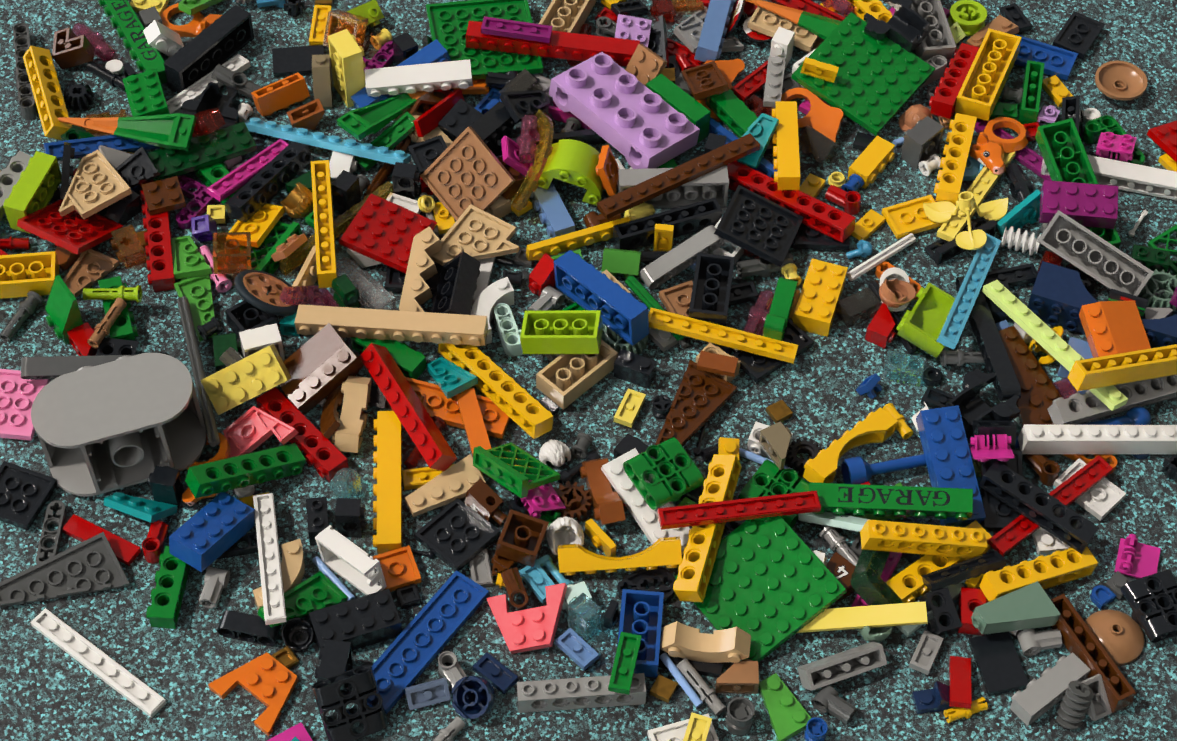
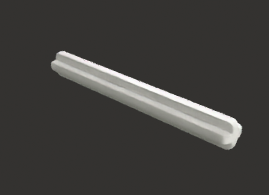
M910 233L847 272L849 280L857 279L916 242L914 234Z

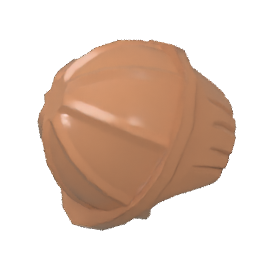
M922 104L911 105L899 118L900 129L906 132L908 129L911 130L919 120H923L927 116L933 119L932 114H930L931 110Z
M885 279L879 287L881 301L888 307L898 308L911 302L916 295L915 288L911 284L898 279Z

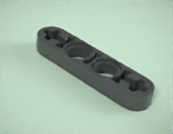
M52 501L47 506L36 564L46 560V555H48L49 559L59 553L63 534L62 528L67 515L66 507L62 501ZM57 508H60V510L57 511V518H55L54 511H56ZM52 524L59 526L55 531H49L48 527ZM49 541L55 542V545L51 548L44 547Z

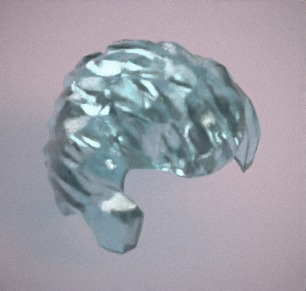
M343 468L332 478L329 488L335 493L336 499H351L353 496L359 497L362 491V479L355 469Z

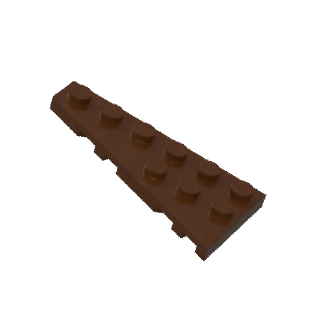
M1014 325L1000 330L999 334L1021 387V398L1016 404L1021 410L1019 423L1022 424V428L1024 424L1054 425L1047 409L1053 404L1052 401L1060 398L1061 395Z
M690 360L655 445L675 437L683 447L737 392V387L714 373L697 370V363Z

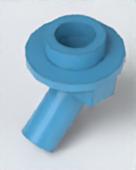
M859 240L857 243L858 249L846 252L848 259L860 255L866 258L872 254V245L868 241Z

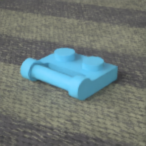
M549 555L536 560L534 567L526 566L519 570L524 582L542 604L546 602L545 586L555 585L542 567H546L559 584H572L569 579H566L559 573L557 567L552 563L553 559Z

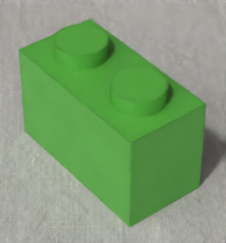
M604 248L601 271L607 269L613 276L621 273L624 274V277H635L640 272L642 252Z

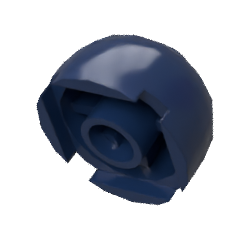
M478 676L461 678L455 683L451 693L453 694L452 706L456 713L467 719L483 717L490 712L495 701L494 689L490 682Z

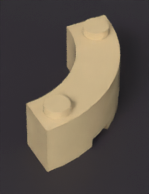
M348 376L346 381L342 383L341 392L344 393L339 420L340 427L332 435V443L335 444L339 451L359 452L363 437L359 436L363 434L368 414L364 413V411L367 410L368 403H370L372 378Z
M301 539L281 544V570L284 593L300 584L305 573V560ZM262 586L253 590L257 610L263 607Z
M676 621L662 627L660 649L671 657L687 658L692 661L738 663L740 660L749 658L751 635L737 626L730 629L714 630L713 634L700 633V629Z

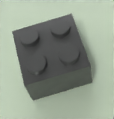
M929 116L919 120L903 136L904 143L901 147V159L915 169H918L919 162L926 161L931 155L939 152L944 126Z

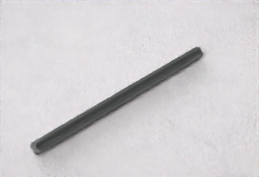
M182 296L177 299L208 443L211 447L220 444L211 400L200 381L206 377L189 301L186 296Z

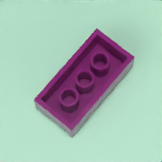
M1044 180L1041 188L1039 223H1049L1059 210L1082 226L1114 229L1118 215V186Z

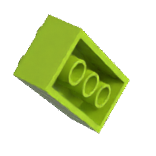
M36 151L34 156L29 159L28 166L25 171L21 172L20 179L13 186L11 194L3 203L10 228L26 232L17 226L18 219L49 204L62 178L56 156Z
M601 310L525 311L520 335L523 354H599L603 331Z

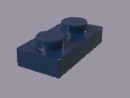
M487 652L473 665V671L489 681L502 694H505L518 682L517 675Z

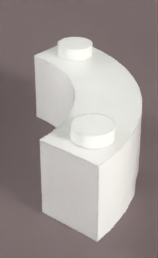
M508 277L502 278L485 288L472 306L471 315L487 316L489 328L486 344L492 343L491 321L494 317V307L499 303H505L509 306L514 305V289Z

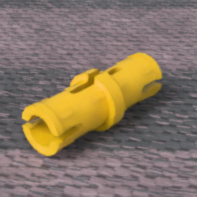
M893 403L886 404L882 409L898 420L896 429L905 440L910 438L914 432L905 422V417L900 415Z
M981 697L972 701L971 709L953 707L944 710V717H948L946 719L948 723L964 717L968 719L975 713L988 710L987 702L983 703L986 699Z

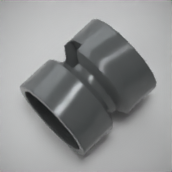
M736 697L728 703L725 725L727 730L733 735H745L752 729L755 707L749 699Z

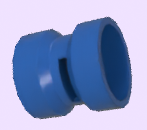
M818 717L811 718L806 724L805 741H825L828 730L827 723Z

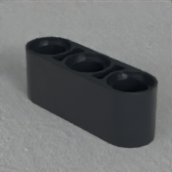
M226 610L223 612L217 632L221 636L231 639L274 646L281 625L271 628L265 624V621L260 616Z

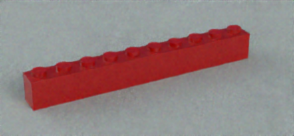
M469 21L466 32V48L585 61L603 52L609 55L619 66L626 67L638 44H640V41L553 30L550 43L482 34V22Z

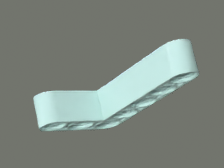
M505 303L497 304L494 307V324L504 352L511 357L524 355L520 341L521 329L518 330L510 306Z

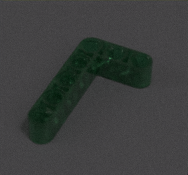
M862 550L850 580L852 588L869 606L903 603L881 579L890 552Z

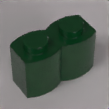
M343 274L333 279V300L338 307L361 308V304L358 301L359 290L348 276Z

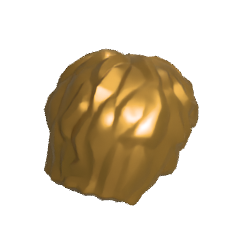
M297 183V186L280 204L291 218H304L313 209V194L303 184Z

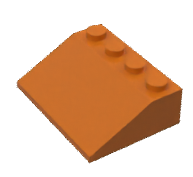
M1135 300L1100 301L1081 306L1079 317L1093 358L1151 349Z

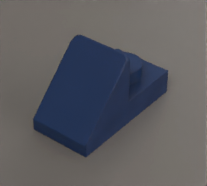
M935 681L933 689L912 692V699L917 714L953 708L949 706V686L939 681Z

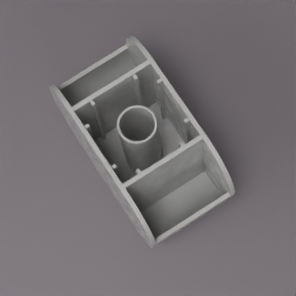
M162 353L126 355L119 357L116 361L97 366H84L77 371L63 374L42 388L31 408L32 424L37 433L52 477L57 479V484L60 488L76 496H95L146 482L149 479L150 473L154 472L155 466H169L173 469H179L181 472L199 459L207 441L203 416L189 370L178 359Z

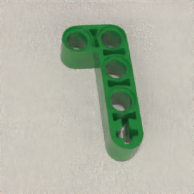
M1105 115L1090 120L1085 124L1083 141L1088 144L1097 143L1101 132H1112L1117 135L1127 133L1115 118ZM1135 144L1132 161L1128 160V163L1143 165L1145 156Z
M779 277L771 308L765 319L764 337L783 341L798 281Z

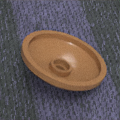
M1110 61L1102 64L1097 69L1095 84L1109 98L1127 101L1136 99L1145 92L1147 77L1139 67L1132 63Z
M1101 610L1093 613L1086 619L1085 623L1116 666L1127 665L1140 656L1144 647V634L1139 624L1132 617L1117 610Z

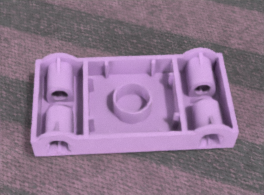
M603 52L551 79L549 95L553 98L556 106L563 112L570 111L625 156L628 164L633 169L657 168L697 145L700 129Z

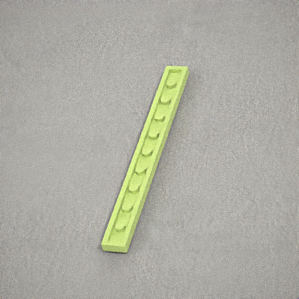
M998 280L983 286L982 292L1069 372L1075 361L1084 360L1080 354ZM1114 385L1089 389L1111 411L1127 404L1128 398Z

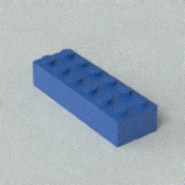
M571 250L553 261L556 288L585 310H601L603 324L633 346L649 334L648 307L635 299L631 293H627L619 284L611 281L604 273L599 272L592 264L587 263L580 255L575 254Z
M959 405L921 410L916 417V423L931 486L937 488L973 489L972 518L956 520L955 517H947V519L940 520L941 526L966 527L975 520L981 525L986 515Z

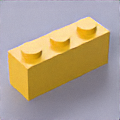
M876 136L849 167L847 180H849L852 174H857L864 180V189L870 183L873 184L877 175L884 171L886 164L893 161L895 145Z

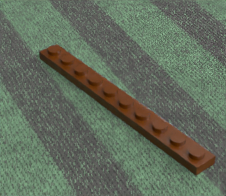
M751 133L597 202V208L606 219H609L760 150V144Z

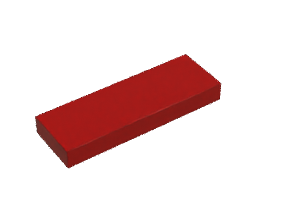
M950 656L949 706L971 709V658Z

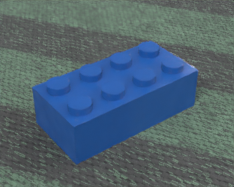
M221 492L169 536V553L198 571H204L254 527L255 509L228 493Z
M622 590L618 642L621 632L642 635L634 674L644 673L645 677L657 678L664 592Z

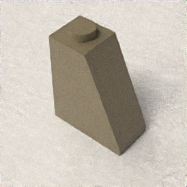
M330 54L312 55L314 100L319 98L323 109H332L333 82Z

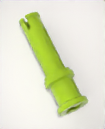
M121 285L118 288H84L82 293L84 300H116V298H121L124 301H142V288L140 285L136 287Z

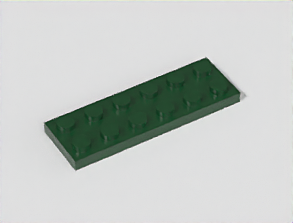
M241 122L192 138L188 151L166 148L158 149L148 153L161 172V175L152 178L154 182L175 176L178 177L257 151V145L245 123Z

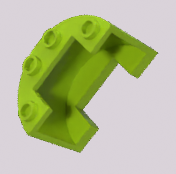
M562 139L553 144L550 142L543 146L537 154L534 177L531 184L548 190L553 178L587 189L582 201L597 206V202L601 201L603 191L601 178L596 174V165H598L600 153L592 146L577 140Z
M928 283L925 288H920L916 295L919 299L911 311L907 309L896 329L898 330L897 335L937 358L945 347L937 342V338L955 298L933 284Z

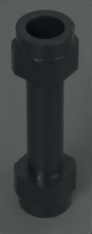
M597 452L588 454L584 461L599 459L600 456ZM582 462L569 471H562L558 482L563 484V486L566 485L567 481L572 482V478L580 473V467H583Z

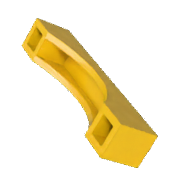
M881 407L875 412H870L865 420L857 422L853 429L847 430L840 439H835L827 449H822L814 459L810 458L804 465L803 478L812 483H832L837 471L838 461L846 452L864 444L883 443L894 434L898 420Z
M680 536L659 538L645 550L622 557L599 555L585 549L580 544L558 545L557 548L559 573H564L566 576L576 575V572L584 571V574H595L597 570H605L606 573H612L622 568H625V571H636L637 567H646V570L658 569V566L666 565V568H677L678 564L682 563Z

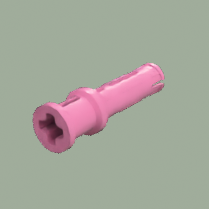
M207 245L201 246L198 251L205 258L207 265L211 267L212 274H210V279L215 282L216 290L220 293L227 292L231 289L232 282L230 279H227L226 271L219 267Z

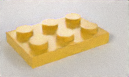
M932 195L882 208L881 212L897 239L903 238L910 233L917 234L934 229L943 224L931 221L924 212L923 203L935 202Z
M266 203L247 222L237 220L225 236L227 242L259 248L285 213L284 207Z

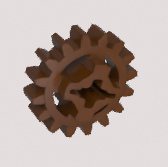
M567 481L565 486L559 483V489L553 487L566 508L552 510V514L560 512V517L577 518L579 521L581 520V515L587 516L588 511L591 510L592 497L589 496V490L584 491V485L578 487L577 482L570 485V482Z

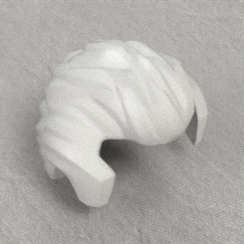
M551 439L540 448L539 460L545 465L549 461L553 466L560 467L564 464L565 457H567V462L571 459L569 447L561 441Z

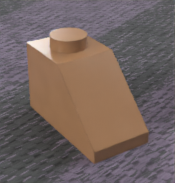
M745 659L734 663L716 679L715 693L758 694V661Z

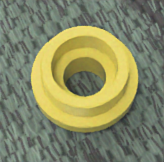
M833 172L828 177L829 185L842 188V185L846 183V179L841 172Z
M423 195L418 198L417 204L423 213H429L435 207V201L431 196Z

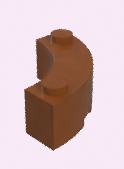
M605 457L582 462L583 467H580L581 478H585L587 488L590 491L589 496L592 497L595 520H599L602 525L626 520L623 502L618 493L612 490L611 483L601 470L602 465L609 462L608 458Z

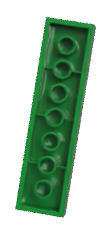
M1073 118L1038 126L1035 138L1052 181L1098 184ZM1086 227L1119 249L1121 240L1116 227L1114 229Z

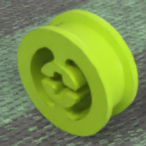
M973 0L957 1L950 8L949 27L957 22L966 36H973L985 27L987 10L982 4Z

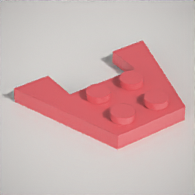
M255 406L251 407L223 430L224 436L230 445L229 458L251 453L273 434L284 445L299 433L295 428Z
M566 583L545 586L546 606L509 612L506 594L486 598L512 654L552 647L567 590Z

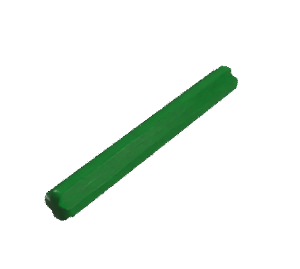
M634 276L627 277L625 284L649 310L650 308L665 311ZM671 333V335L677 341H682L685 337L683 335Z

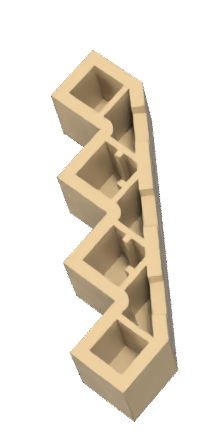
M427 227L413 238L399 311L424 312L420 305L433 297L430 287L425 281L438 273L435 263L430 257L441 251L442 246L440 239L430 227Z

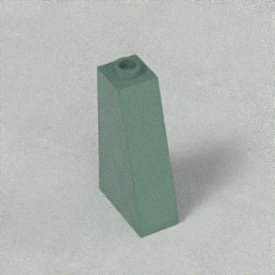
M1037 581L975 607L971 619L974 627L984 635L1056 625L1061 614Z

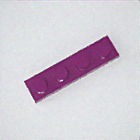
M484 16L481 33L550 43L552 26Z

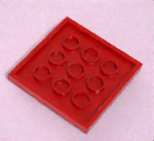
M371 193L340 238L339 244L406 274L414 236L427 227L434 231L437 222Z
M64 199L22 217L17 222V226L26 232L35 234L41 239L54 243L57 247H62L70 251V253L77 255L123 231V225L97 213L83 219L77 210H74L62 217L59 209Z

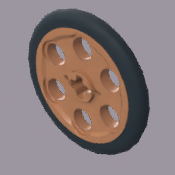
M244 270L235 277L234 284L239 295L252 306L264 312L279 316H289L296 313L298 305L301 304V298L293 287L275 275L260 270Z

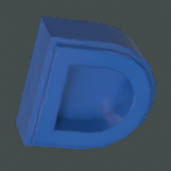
M1097 585L1092 589L1090 598L1101 610L1115 600L1116 595L1108 587Z

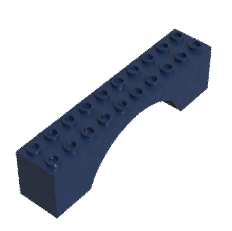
M1042 261L1027 307L1044 323L1052 326H1062L1063 329L1085 335L1079 317L1081 306L1098 301L1087 291L1078 271ZM1177 314L1161 319H1141L1151 348L1177 344Z

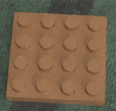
M469 126L420 175L422 180L456 221L470 204L486 211L516 181L474 129Z

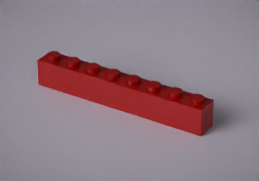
M371 343L359 357L428 466L440 471L447 470L457 459L456 455L387 348Z

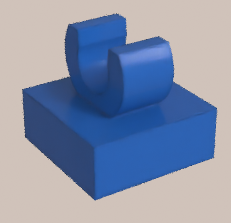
M877 373L865 378L856 391L860 396L867 393L869 398H875L877 395L873 389L876 392L882 390V387L877 384L881 378Z

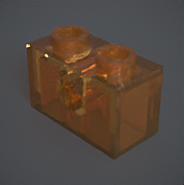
M132 224L111 231L112 239L110 243L113 250L117 249L116 256L119 263L123 262L127 269L146 262L144 248Z

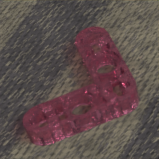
M318 285L285 287L280 294V300L288 305L316 304L317 306L339 307L326 288H319Z

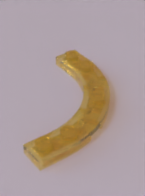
M540 109L530 123L536 130L537 138L539 139L534 155V164L529 168L523 183L510 203L519 211L527 206L531 193L535 192L538 188V180L544 170L548 156L553 150V147H551L554 133L553 122L550 116Z

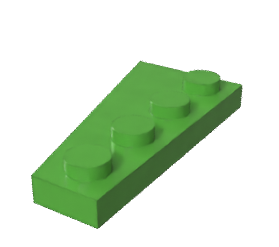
M209 274L190 277L173 283L178 297L186 296L189 301L194 328L199 342L204 339L200 336L197 326H202L211 321L212 317H215ZM217 332L208 338H212L213 336L217 335Z

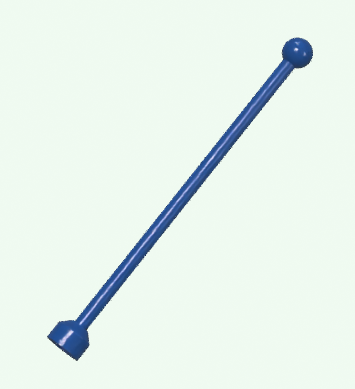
M1137 406L1131 408L1125 416L1078 425H1150L1151 415L1144 407ZM1016 436L1015 448H1020L1018 436ZM924 454L869 464L860 456L843 459L841 462V472L844 484H862L870 481L874 475L926 466Z

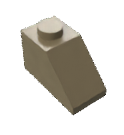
M781 421L761 430L759 443L779 470L784 469L792 437L789 428L785 427Z

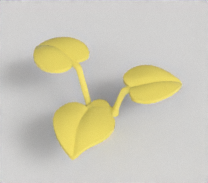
M969 191L959 194V201H956V206L948 201L923 203L926 216L936 223L950 221L951 215H956L958 209L966 213L968 231L960 232L956 236V244L966 250L980 249L987 241L986 233L983 230L977 229L972 231L970 212L974 208L979 217L984 216L988 221L1000 220L1007 214L1008 198L985 202L977 206L973 193Z

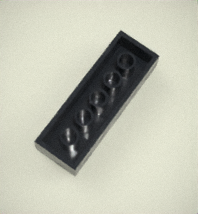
M234 5L188 44L179 49L177 53L164 62L168 88L179 94L212 72L218 64H224L254 39L251 14Z

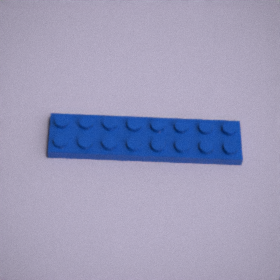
M456 570L372 665L378 690L383 699L382 704L385 714L405 693L404 688L410 687L485 601L489 596V590ZM375 695L368 697L367 702L372 701Z

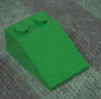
M57 275L45 307L47 313L45 320L49 327H54V333L58 340L62 339L65 345L70 343L67 331L82 325L83 321L77 299L60 275Z

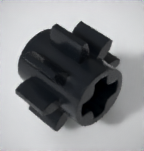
M285 0L286 4H283L284 11H287L288 15L297 17L301 13L303 14V9L305 8L304 1Z
M1172 455L1170 460L1164 459L1161 472H1165L1167 479L1177 481V456Z

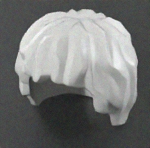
M566 516L559 517L548 527L546 538L554 555L558 556V545H584L582 526L575 519Z

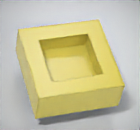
M207 205V214L217 224H223L226 221V206Z

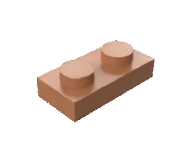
M304 233L298 236L293 234L286 239L287 243L277 246L275 248L276 252L271 255L274 262L287 258L308 240Z

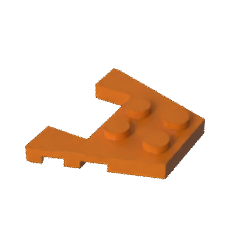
M266 652L214 680L208 686L211 691L221 699H224L237 685H240L268 708L254 721V724L267 736H270L276 720L278 721L285 703L288 702L298 682V676Z

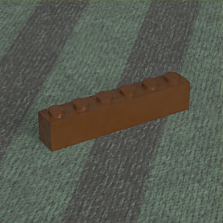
M1065 594L1051 599L1061 614L1056 625L1051 626L1052 629L1060 630L1062 643L1070 654L1073 652L1091 669L1088 678L1101 674L1111 711L1115 713L1131 705L1136 694L1135 690Z

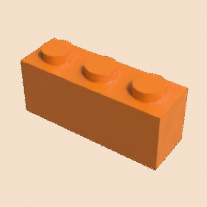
M299 72L251 92L256 109L263 117L270 116L275 111L286 109L291 104L302 102L305 98L310 97L305 78Z

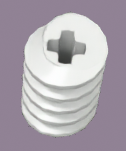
M1011 226L1009 230L1005 228L1001 247H1004L1006 243H1008V249L1015 245V251L1022 247V253L1025 254L1029 250V255L1032 256L1034 252L1037 254L1040 245L1037 240L1041 234L1036 239L1034 232L1028 236L1027 230L1021 234L1020 228L1014 232V228Z

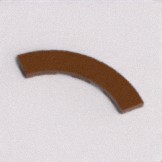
M361 366L351 376H356L363 366ZM342 384L328 395L322 410L320 429L322 435L327 439L340 427L337 406H341L344 398V393L341 392Z

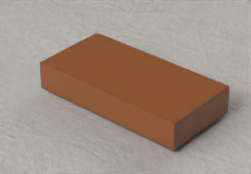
M701 351L696 369L734 377L739 358Z

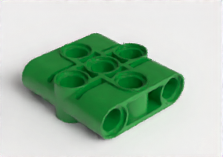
M675 437L658 445H651L645 452L623 463L627 476L653 510L670 502L678 501L681 496L700 487L704 483L702 473Z
M766 459L742 489L738 498L746 499L776 494L809 491V482L798 477V473L794 469L779 470L775 463ZM799 514L781 517L793 528L798 521Z

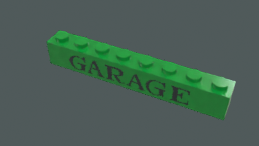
M98 0L99 5L104 7L106 17H110L112 27H116L118 37L123 39L125 49H129L131 59L136 61L138 71L143 73L146 70L157 69L161 84L167 83L164 67L165 61L158 50L148 44L143 32L145 28L128 0Z
M809 482V491L817 490L821 504V511L812 512L813 514L833 512L834 515L853 513L855 516L873 514L876 517H884L887 514L894 515L897 518L911 515L918 519L935 516L936 519L940 520L947 519V517H955L956 520L972 518L973 489Z

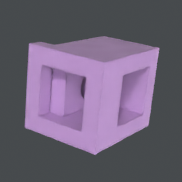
M1044 105L1036 122L1039 123V126L1046 125L1041 123L1042 121L1048 123L1057 122L1060 110H1057L1053 105Z

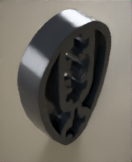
M658 567V569L646 570L645 568L621 580L617 585V596L622 600V590L625 587L630 590L664 592L663 604H666L674 597L673 584L675 578L665 568ZM664 582H667V584L669 585V587H665V585H663V583H664ZM656 583L659 586V589H655L653 584ZM643 585H647L649 590H645V587H643Z

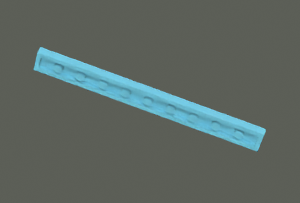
M256 117L244 122L248 130L254 133L394 165L396 162L406 164L411 162V155L406 154L402 150H388L384 146L375 147L371 143H358L353 139L344 140L340 139L339 136H327L322 132H309L308 129L292 128L291 125H278L274 121L265 122Z
M987 233L986 244L976 250L937 338V342L953 350L960 339L1001 243V240Z

